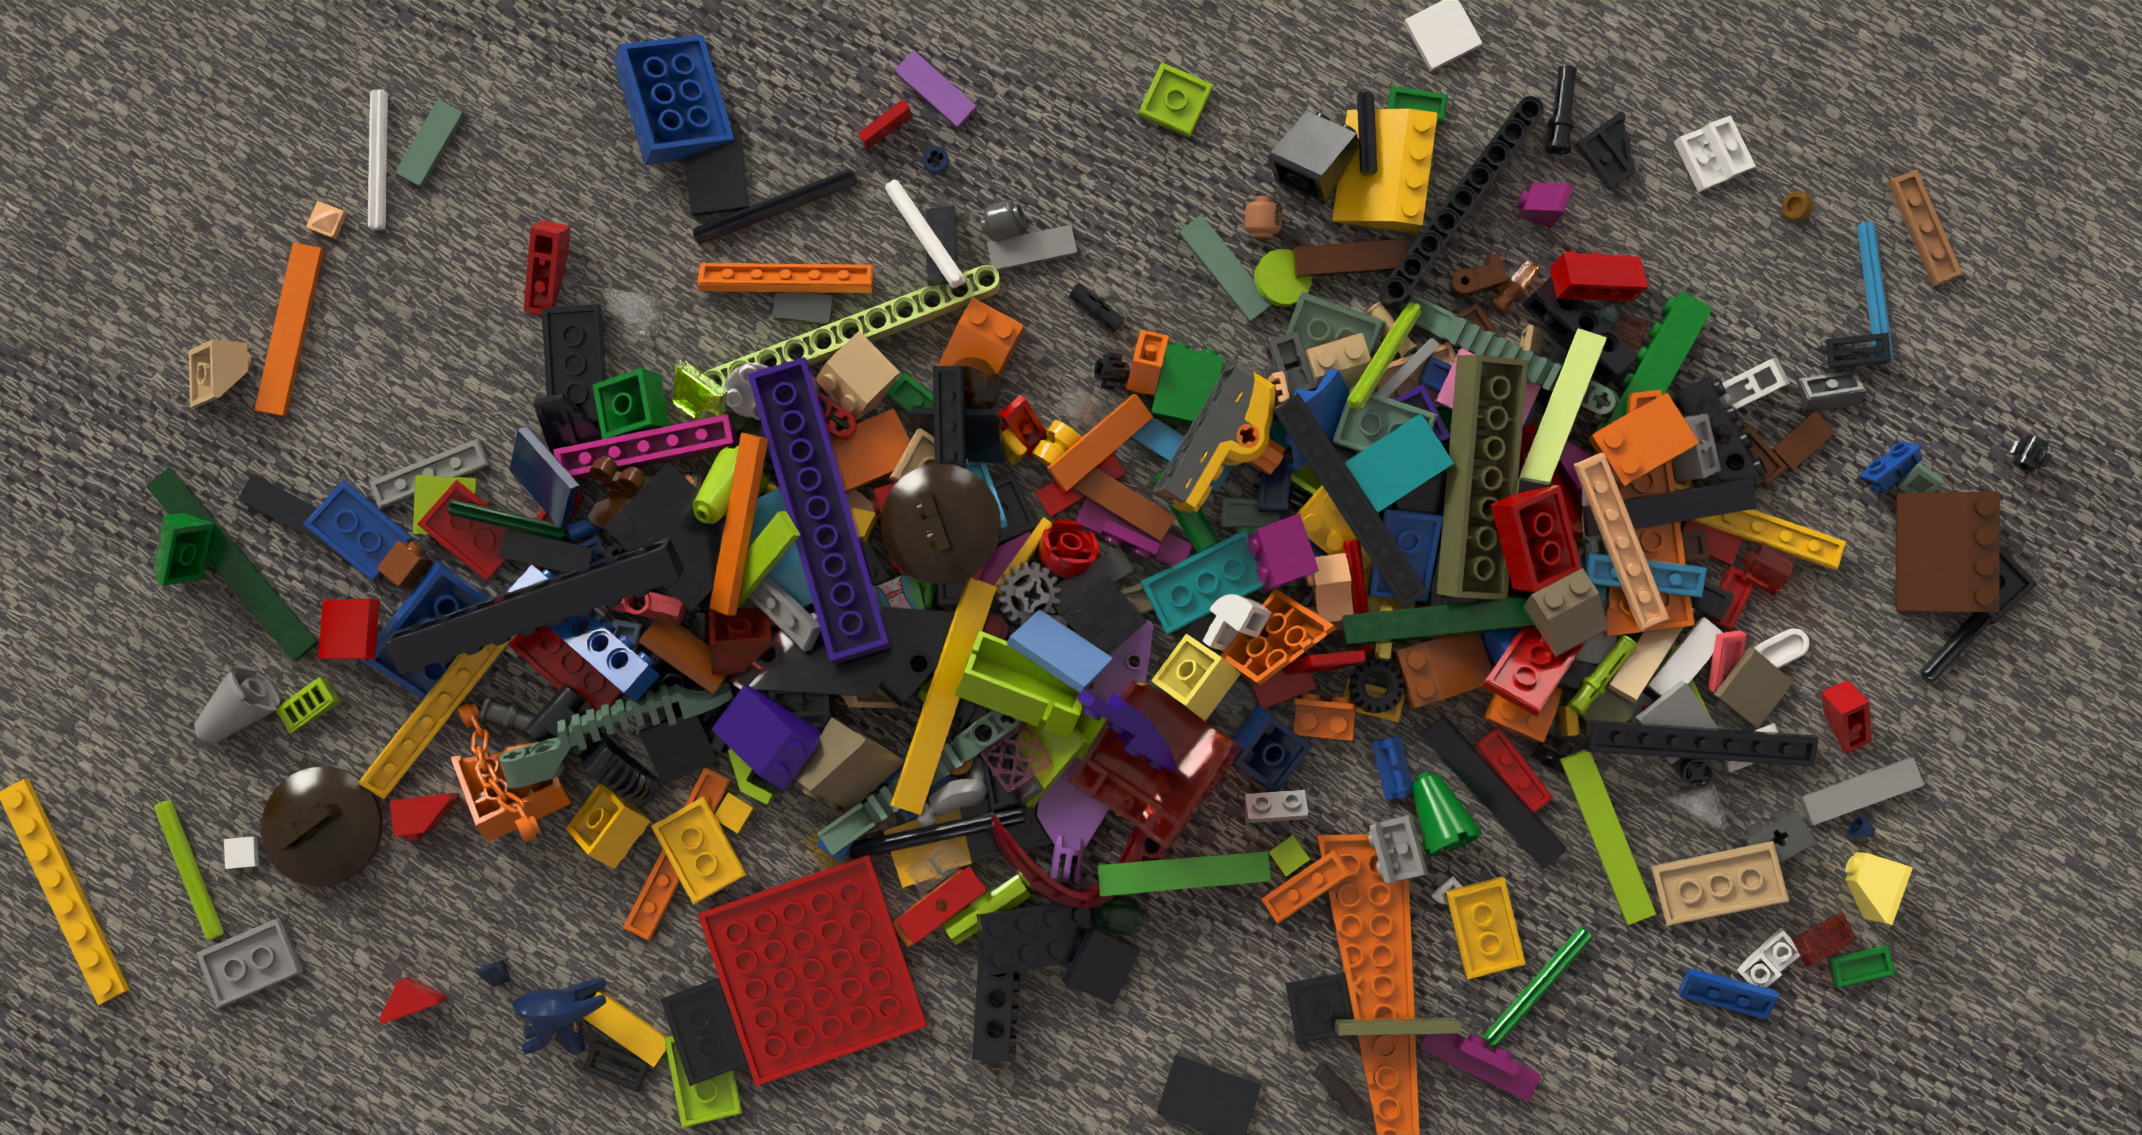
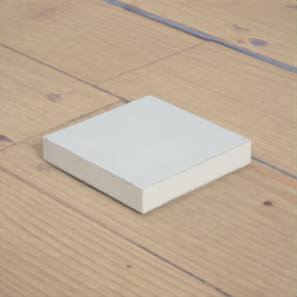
M1442 0L1404 21L1407 31L1430 72L1482 45L1480 37L1459 0Z

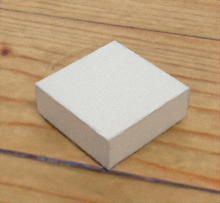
M258 836L224 839L225 869L259 866Z

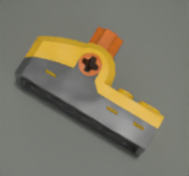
M1239 362L1226 367L1154 487L1152 494L1179 511H1186L1191 514L1196 513L1206 501L1213 488L1209 484L1212 480L1215 482L1224 469L1223 465L1231 466L1248 462L1267 475L1272 474L1283 459L1286 450L1269 438L1274 413L1272 408L1275 407V385Z

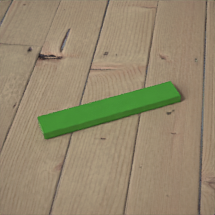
M1269 851L1098 865L1100 896L1271 881Z

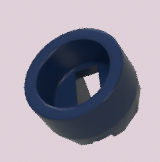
M1858 817L1851 823L1847 830V835L1858 843H1868V838L1875 837V828L1865 818Z

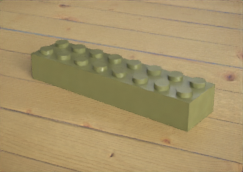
M1457 355L1449 456L1454 464L1447 468L1437 594L1459 598L1507 599L1509 572L1490 504L1517 494L1528 360L1484 355Z

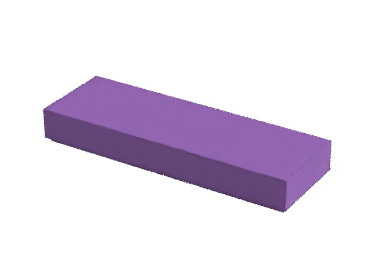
M914 50L894 70L901 80L957 130L977 110V106Z

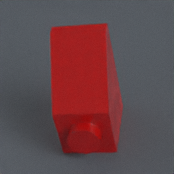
M1848 680L1821 692L1823 712L1845 754L1872 742L1869 701Z
M458 793L390 801L393 837L404 836V842L423 839L422 833L433 832L459 799Z

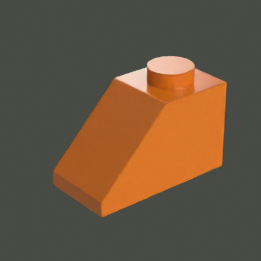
M1140 330L1128 379V390L1139 394L1155 396L1169 336Z

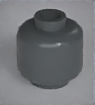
M1003 200L988 205L984 211V218H981V226L986 235L990 234L995 241H1002L1020 235L1022 227L1026 225L1021 206L1015 204L1012 200Z

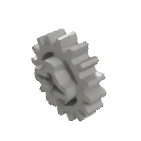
M1021 562L1020 570L1015 566H1010L1012 574L1010 576L1006 574L1001 575L1005 583L1004 585H997V588L1002 590V595L997 596L996 600L1004 602V605L999 610L1003 613L1009 612L1008 620L1013 622L1017 619V624L1022 626L1039 609L1045 613L1055 614L1056 611L1051 606L1053 603H1060L1061 600L1055 598V593L1060 592L1061 588L1053 586L1057 577L1053 575L1048 576L1050 572L1048 568L1043 567L1040 569V564L1035 562L1029 568L1028 563ZM1023 576V580L1014 585V583ZM1041 580L1045 585L1046 592L1040 586ZM1025 591H1032V597H1025ZM1011 596H1013L1017 602L1016 608L1014 607L1011 601ZM1042 604V606L1039 609L1034 611L1035 607Z

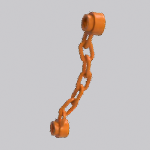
M466 703L457 707L466 729L472 726L476 729L472 734L471 751L479 757L480 765L476 769V774L483 787L492 788L499 796L498 804L511 813H519L521 818L514 822L525 843L537 838L536 834L541 832L534 816L527 818L523 811L525 808L524 801L510 792H503L497 785L498 777L493 767L485 762L483 753L488 748L489 734L487 730L480 728L477 722L480 712L476 704L469 705ZM477 735L481 738L484 736L483 748L481 746L476 748ZM488 768L492 776V778L488 780L489 784L486 783L484 777L482 776L481 769L483 770V772H487ZM506 796L518 802L515 804L516 809L504 803L507 801Z

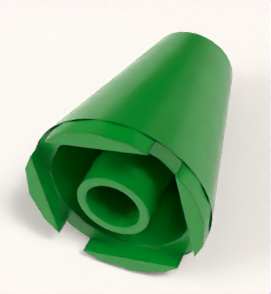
M1427 771L1415 777L1416 782L1411 787L1427 858L1442 855L1440 852L1442 848L1444 851L1450 850V852L1477 840L1478 836L1483 835L1480 827L1439 774L1432 775L1431 771Z

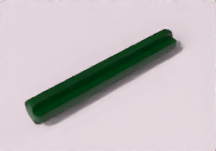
M452 499L448 506V514L549 539L564 541L567 533V527L560 528L556 523Z

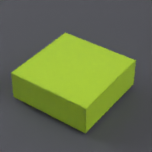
M1290 835L1269 851L1270 856L1286 877L1310 860L1293 835Z

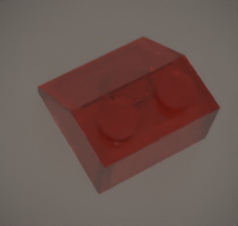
M759 607L737 609L736 616L726 615L715 610L708 611L712 675H729L744 672L772 646L770 618Z

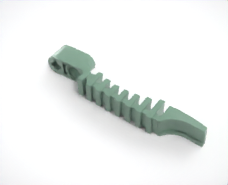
M1411 293L1408 302L1418 303L1421 314L1415 322L1416 325L1440 338L1448 339V342L1454 345L1462 346L1463 349L1469 352H1474L1475 355L1528 360V381L1543 386L1542 388L1553 392L1563 366L1556 363L1553 364L1551 360L1545 357H1538L1537 353L1530 350L1526 351L1523 349L1524 347L1518 344H1511L1510 340L1503 337L1499 338L1497 334L1485 331V328L1479 325H1472L1473 322L1459 318V315ZM1591 379L1581 406L1598 414H1610L1618 407L1619 397L1614 390ZM1607 393V400L1611 402L1610 405L1599 408L1600 402L1597 401V397L1605 396Z
M729 682L721 684L714 694L707 690H689L679 684L667 687L666 684L659 686L660 690L653 692L652 689L647 690L645 695L641 696L637 702L632 699L624 702L623 699L616 700V705L610 707L609 704L601 705V710L594 711V708L586 710L587 714L580 716L579 713L574 714L568 727L565 719L557 721L558 737L509 750L499 757L507 785L510 788H520L561 775L565 770L562 761L570 748L578 745L580 751L587 749L586 733L590 732L593 742L600 741V727L605 726L607 735L615 734L614 722L620 721L622 730L630 729L628 718L632 716L635 717L637 727L644 726L643 713L647 711L650 713L653 726L661 724L658 708L663 706L669 726L677 724L672 704L675 702H679L683 719L714 709L733 699Z
M994 710L977 720L956 736L954 741L949 744L947 742L944 745L931 786L933 787L938 784L939 780L948 777L952 771L961 768L966 761H971L985 749L1020 725L1021 720L1014 718L1015 722L1012 724L1008 721L1003 723L1000 720L1003 714ZM986 725L992 730V737L989 741L981 742L976 739L975 731L979 726ZM899 777L893 780V784L881 788L880 793L877 795L872 794L866 798L867 802L864 804L859 803L817 833L832 856L876 827V824L880 821H885L889 818L890 814L896 813L901 809L890 805Z

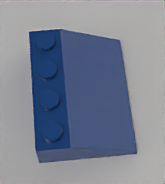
M703 35L619 44L614 62L645 165L676 161L685 158V156L734 141V135Z
M437 560L377 636L375 658L365 659V662L421 699H424L454 660L442 665L438 662L430 664L427 669L416 674H412L410 671L400 675L384 642L394 631L490 598Z

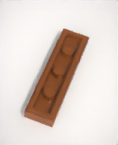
M1096 467L1071 487L1160 543L1176 519V516Z

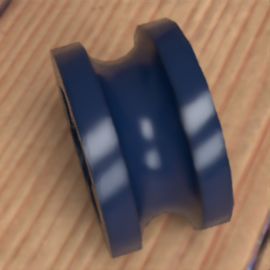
M933 146L924 152L923 164L926 171L933 175H940L948 169L949 158L943 148ZM937 154L938 158L941 156L944 158L940 160V166L934 167V163L929 165L928 162L932 161V155Z

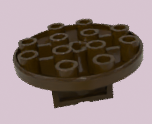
M952 464L922 466L901 478L888 494L881 514L882 539L891 559L901 570L913 578L933 584L959 582L982 569L995 552L1001 534L1000 509L994 494L987 484L969 470Z
M312 767L301 770L286 778L274 790L263 811L261 836L266 854L276 869L287 878L300 884L328 886L344 882L366 867L378 849L382 836L383 820L381 808L375 794L359 785L361 778L341 768Z

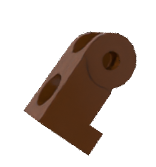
M1500 254L1488 256L1484 262L1485 266L1473 270L1464 268L1456 271L1449 283L1451 293L1455 297L1466 298L1504 286L1508 278Z

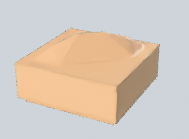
M317 201L306 227L309 230L336 240L347 213Z

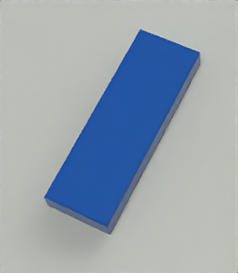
M1691 968L1688 969L1678 990L1679 997L1768 1020L1779 999L1778 992L1775 990Z

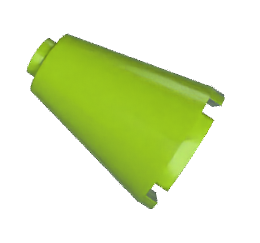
M725 446L718 453L692 504L694 514L699 521L714 524L726 516L739 446H736L735 449ZM763 471L758 495L763 493L769 486V474L765 476Z

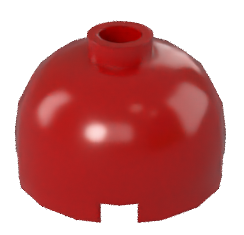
M1056 520L1052 522L1050 529H1044L1039 542V557L1043 566L1048 568L1052 574L1063 578H1076L1090 569L1099 553V543L1095 535L1091 531L1088 535L1085 531L1081 530L1082 525L1074 521Z

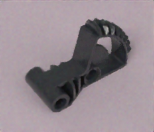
M565 683L525 730L538 742L558 737L557 721L565 719L568 727L572 721V715L578 713L580 716L586 715V710L592 708L585 697ZM601 729L600 741L593 742L591 732L586 733L587 749L580 751L579 746L576 745L568 751L570 754L574 752L581 758L586 772L613 791L617 796H621L624 800L636 806L644 807L648 802L652 801L660 789L657 778L606 736Z

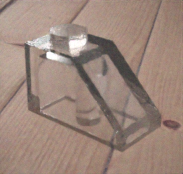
M609 288L602 289L603 296L623 325L633 333V337L650 340V336L659 337L665 309V302L660 297Z

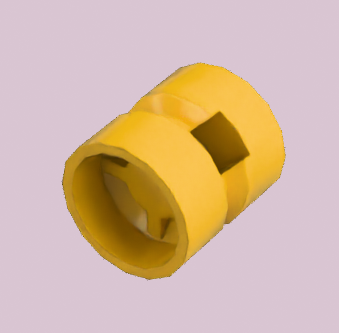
M1055 419L1045 433L1047 439L1040 440L1032 455L1048 467L1080 440L1082 436L1071 427Z

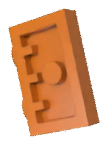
M1302 694V699L1294 698V705H1296L1294 732L1299 736L1354 741L1357 705L1349 704L1350 698L1332 697V702L1320 701V695Z

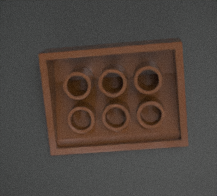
M2000 492L1896 493V611L1999 612Z

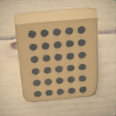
M1529 324L1521 333L1520 346L1524 347V350H1530L1537 353L1538 357H1541L1543 333L1534 325Z

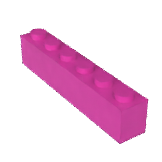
M726 414L553 450L557 461L577 481L592 478L590 468L595 460L600 459L602 456L613 459L617 464V471L621 472L629 467L641 468L720 452L725 446L735 449L739 445L734 419Z

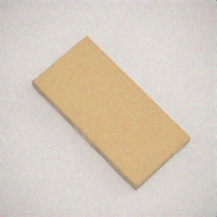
M1773 841L1651 866L1667 926L1789 902Z

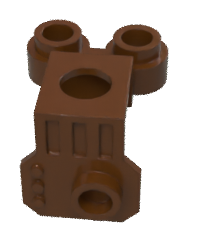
M607 456L596 459L590 468L591 476L600 481L602 487L610 489L605 499L596 502L588 515L591 525L604 529L603 527L640 491L645 482L644 473L640 469L629 467L623 470V472H619L616 469V462Z

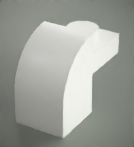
M1235 594L1225 595L1219 598L1210 608V611L1216 617L1210 625L1203 642L1209 647L1224 651L1239 632L1258 638L1272 612L1260 603Z

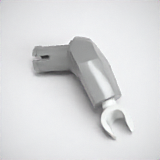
M977 759L973 761L968 779L949 782L929 797L930 805L925 803L921 815L917 818L923 827L934 823L936 819L934 812L938 815H943L957 808L978 805L986 798L988 790L982 760Z

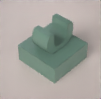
M1918 462L1899 481L1898 488L1905 493L1935 492L1943 485V478Z

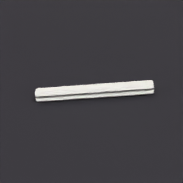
M372 90L370 92L368 227L372 230H384L386 227L388 94L384 90Z
M892 180L890 183H887L885 189L950 286L957 288L959 285H962L965 282L963 274L898 180Z

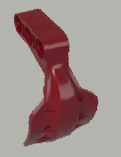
M1150 802L1137 809L1134 829L1117 863L1164 860L1171 812L1164 803ZM1153 807L1158 812V818L1154 823L1149 819V812ZM992 816L993 833L1000 852L1017 875L1036 893L1052 902L1078 908L1097 907L1115 896H1100L1099 884H1094L1084 890H1073L1057 883L1036 866L1022 848L1011 838L998 817ZM1150 837L1153 841V848L1147 853L1144 848V842Z

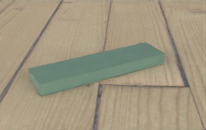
M1202 214L1179 231L1178 235L1249 323L1272 306L1269 300L1265 297L1263 298L1258 293L1252 276Z

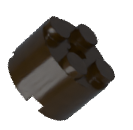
M975 357L963 358L954 363L952 366H964L965 387H969V391L973 393L970 394L965 389V408H993L1001 393V381L998 374L990 367V364L985 360Z

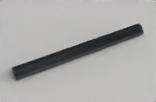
M851 169L844 170L693 229L694 238L698 244H703L851 187L857 183Z
M1019 806L860 840L852 844V852L855 858L866 855L873 856L993 830L992 816H997L1003 827L1019 825L1026 822V812L1024 807Z

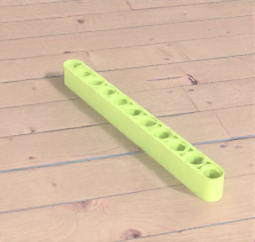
M982 265L962 273L965 282L959 286H964L968 289L963 297L954 296L952 292L955 288H952L950 284L924 287L710 369L701 376L700 387L711 399L723 400L725 399L724 385L726 379L736 368L749 363L764 365V362L770 358L776 359V365L793 361L790 355L794 349L803 348L804 355L802 358L805 357L812 366L830 359L850 340L844 337L845 331L848 328H858L872 343L966 307L972 297L979 301L992 297L1000 289L999 273L996 268L990 265ZM984 276H992L995 279V282L988 287H984L979 283L980 279ZM936 296L941 299L938 306L931 308L925 305L929 297ZM908 306L913 309L912 315L908 318L898 316L900 309ZM884 317L886 323L883 327L877 329L871 326L875 318ZM827 337L832 340L831 345L827 349L822 350L817 347L819 340ZM714 379L722 380V386L719 390L709 391L711 381Z

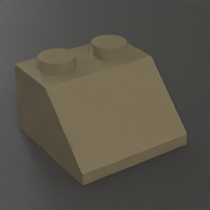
M1583 568L1531 594L1523 606L1555 657L1608 629L1600 594Z

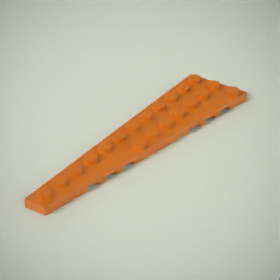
M1368 834L1316 835L1320 857L1322 858L1336 849L1352 872V875L1329 889L1328 896L1353 1019L1415 1018L1409 878L1392 884H1385L1384 878L1379 876L1377 870L1378 856L1376 849H1373L1370 845ZM1415 1034L1357 1035L1377 1135H1420Z

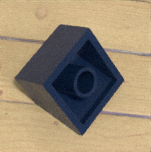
M1257 704L1221 751L1236 765L1269 789L1278 792L1313 746Z

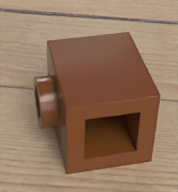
M397 541L376 569L398 587L412 588L432 560L425 555L426 549L417 542Z

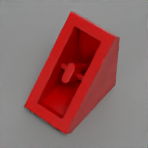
M410 977L398 979L379 1018L380 1023L384 1024L447 1001L446 995Z

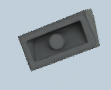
M1856 369L1798 379L1805 413L1859 405L1862 403L1866 393V389Z

